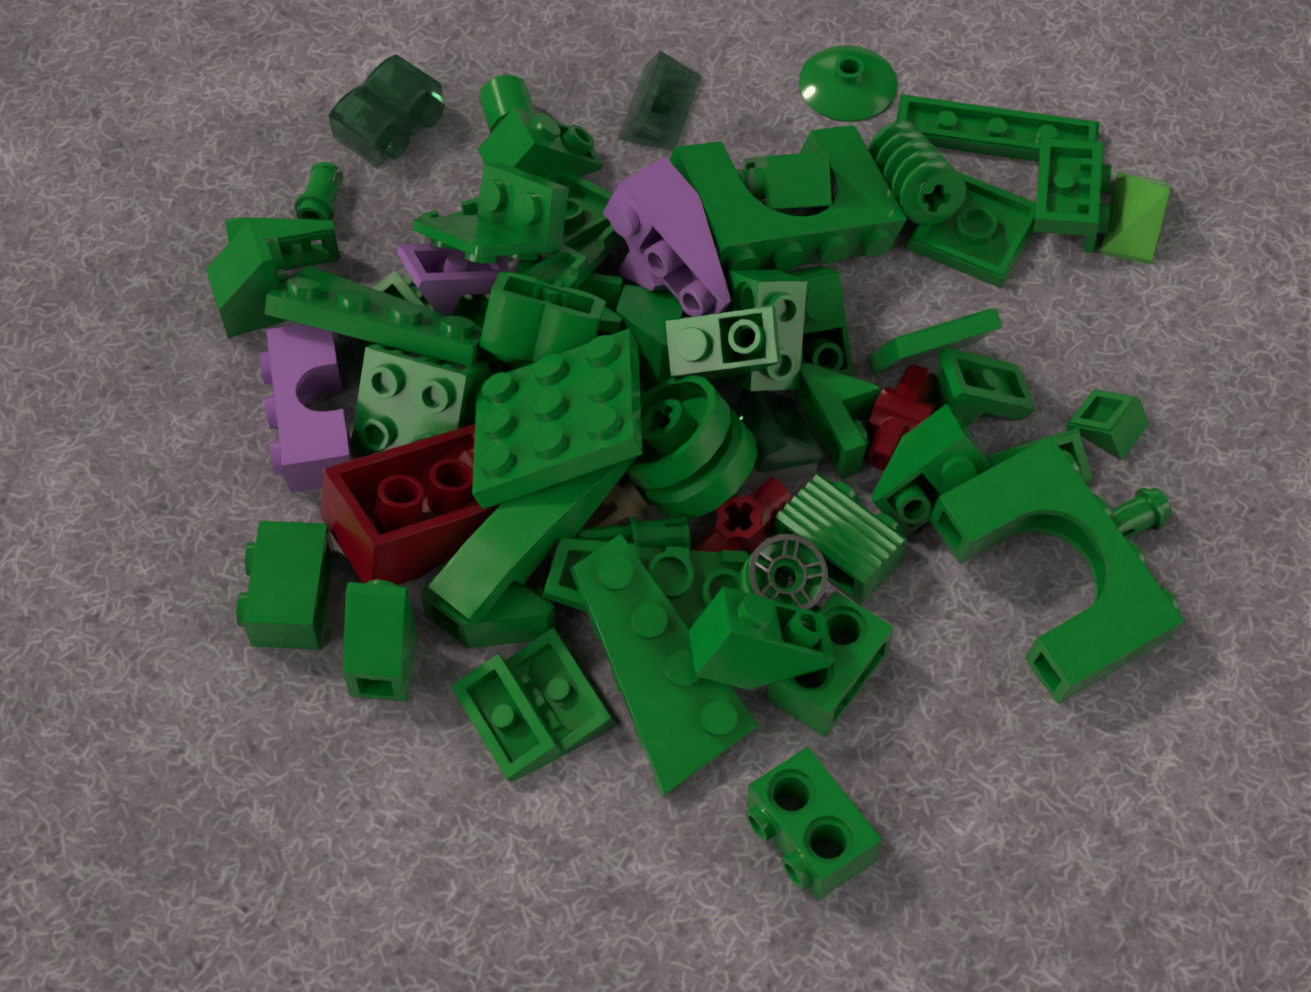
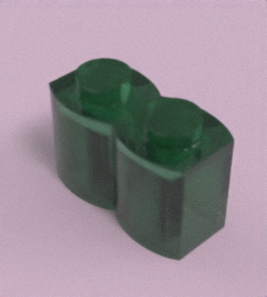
M399 55L390 56L370 73L363 85L349 91L333 107L328 115L333 138L377 168L389 158H399L407 149L411 136L416 135L424 127L430 128L434 126L442 116L445 105L441 83Z

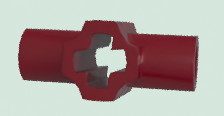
M918 365L907 366L896 390L887 386L881 390L875 402L867 432L874 434L865 453V459L874 468L885 471L902 436L935 413L937 405L929 401L938 384V378L931 370Z
M770 476L751 495L730 497L716 509L718 518L714 528L690 550L721 553L723 550L747 552V555H751L766 540V534L775 523L776 515L779 510L784 509L787 503L791 502L793 499L792 494L779 480ZM739 523H741L745 528H747L748 525L751 523V528L744 532L740 529L739 526L733 531V528Z

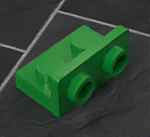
M1041 138L1033 232L1084 235L1083 252L1094 253L1097 235H1107L1110 205L1100 204V194L1109 195L1112 164L1102 163L1103 142Z

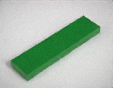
M904 94L900 95L896 122L902 120L913 123L929 139L930 143L938 148L1039 162L1041 138L1098 142L1100 124L1097 121Z

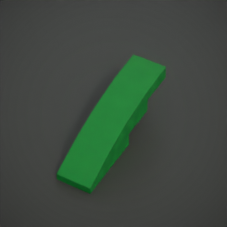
M637 456L503 502L470 536L428 587L478 626L513 580H516L523 586L560 538L573 539Z

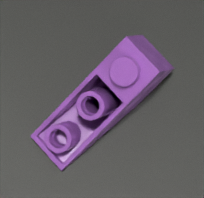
M664 156L620 182L602 213L610 221L613 229L620 236L624 237L645 261L650 272L659 277L680 301L682 308L688 315L696 317L723 313L731 302V298L700 196Z

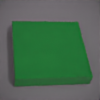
M956 171L963 177L967 187L966 198L961 208L951 218L939 224H918L908 240L907 250L1002 288L1033 233L1036 202Z
M989 308L895 337L869 354L870 357L867 359L873 374L876 375L937 356V353L944 347L957 350L973 345L1001 329L1002 324L997 309Z

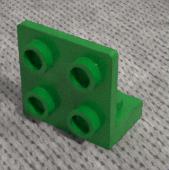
M484 163L482 184L479 192L478 215L413 219L412 230L430 237L431 245L435 247L464 251V258L476 263L497 262V256L507 255L520 260L538 259V253L561 251L569 188L502 163Z
M378 343L365 347L351 439V451L368 456L462 428L467 395L477 390V383L483 382L490 377L492 363L478 359L471 367Z

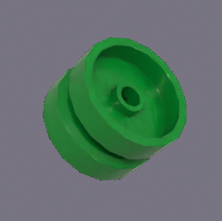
M692 374L675 377L653 387L640 398L643 454L637 456L625 474L635 485L640 486L646 497L658 511L666 517L686 515L687 519H693L717 509L732 497L751 474L757 457V441L735 412L730 410V406L711 383L704 377Z

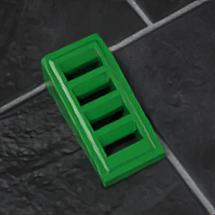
M235 217L225 219L228 243L248 221L258 218ZM259 218L265 238L268 239L275 236L277 238L285 263V268L282 269L285 271L308 265L313 266L336 262L340 259L333 220ZM321 240L322 244H311V241Z

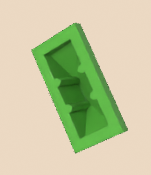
M1117 171L1109 208L1107 235L1103 237L1100 254L1152 264L1171 189L1168 181Z

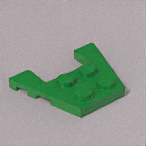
M569 170L542 177L569 188L561 251L539 253L547 259L520 274L537 278L551 286L577 289L624 237L620 236L613 229L610 221L602 213L613 193ZM476 197L460 202L461 212L444 217L478 215L480 198ZM437 210L422 214L419 218L439 217V213Z

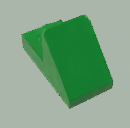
M948 347L942 348L937 353L938 393L943 406L948 404L966 427L984 413L1014 420H1023L1036 410L1019 365Z
M806 363L801 365L799 389H795V397L840 479L843 480L859 474L862 469L864 452L868 449V437L860 421L871 417L881 390L879 386Z

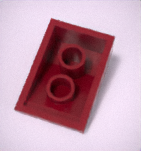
M475 424L323 469L321 518L324 523L328 524L329 531L363 583L370 580H386L399 585L423 577L454 556L470 536L501 505L498 504L482 509L472 494Z

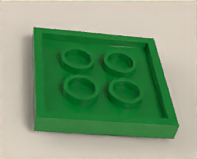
M629 328L612 335L596 337L587 344L560 354L546 355L535 363L510 372L494 374L487 380L477 383L472 494L482 509L643 454L638 344Z

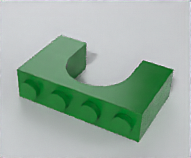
M855 125L811 130L799 154L829 152L832 205L816 206L818 214L812 216L783 214L757 200L742 182L722 141L676 146L669 161L700 196L724 277H728V270L777 269L779 271H787L797 266L821 262L832 264L841 259L860 256L877 257L886 253L893 246L894 240L907 219Z
M1052 436L940 495L937 499L929 520L959 564L968 561L1012 536L1033 532L1055 536L1067 542L1081 554L1088 564L1095 588L1093 605L1037 637L1024 657L1058 704L1170 640L1185 621L1180 615V608L1173 594L1165 587L1159 586L1146 568V561L1139 547L1132 541L1125 539L1113 522L1112 512L1103 498L1091 492L1081 478L1078 464L1073 456L1066 450H1061Z

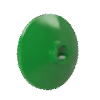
M840 45L821 50L807 60L800 72L799 88L805 102L820 115L837 121L857 122L873 118L891 105L897 92V78L888 61L876 52L859 46Z

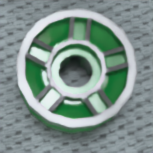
M779 534L764 540L744 561L739 573V591L756 594L763 598L808 610L822 598L828 584V567L822 553L811 541L792 534ZM777 568L786 578H793L794 582L788 588H782L776 584L774 573Z

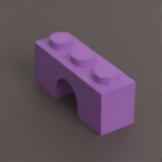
M304 324L266 329L269 351L259 352V359L264 384L273 383L274 395L264 397L269 428H278L279 441L270 442L275 475L285 474L290 492L322 487L324 468L353 460L344 410L337 409L319 412L306 408L313 399L321 395L343 391L334 332Z

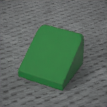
M1094 389L1068 421L1066 427L1068 429L1079 428L1081 437L1122 460L1147 428L1149 421L1139 397Z

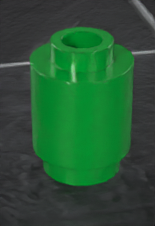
M496 76L488 81L479 92V101L490 134L514 107L536 114L527 84L518 76Z

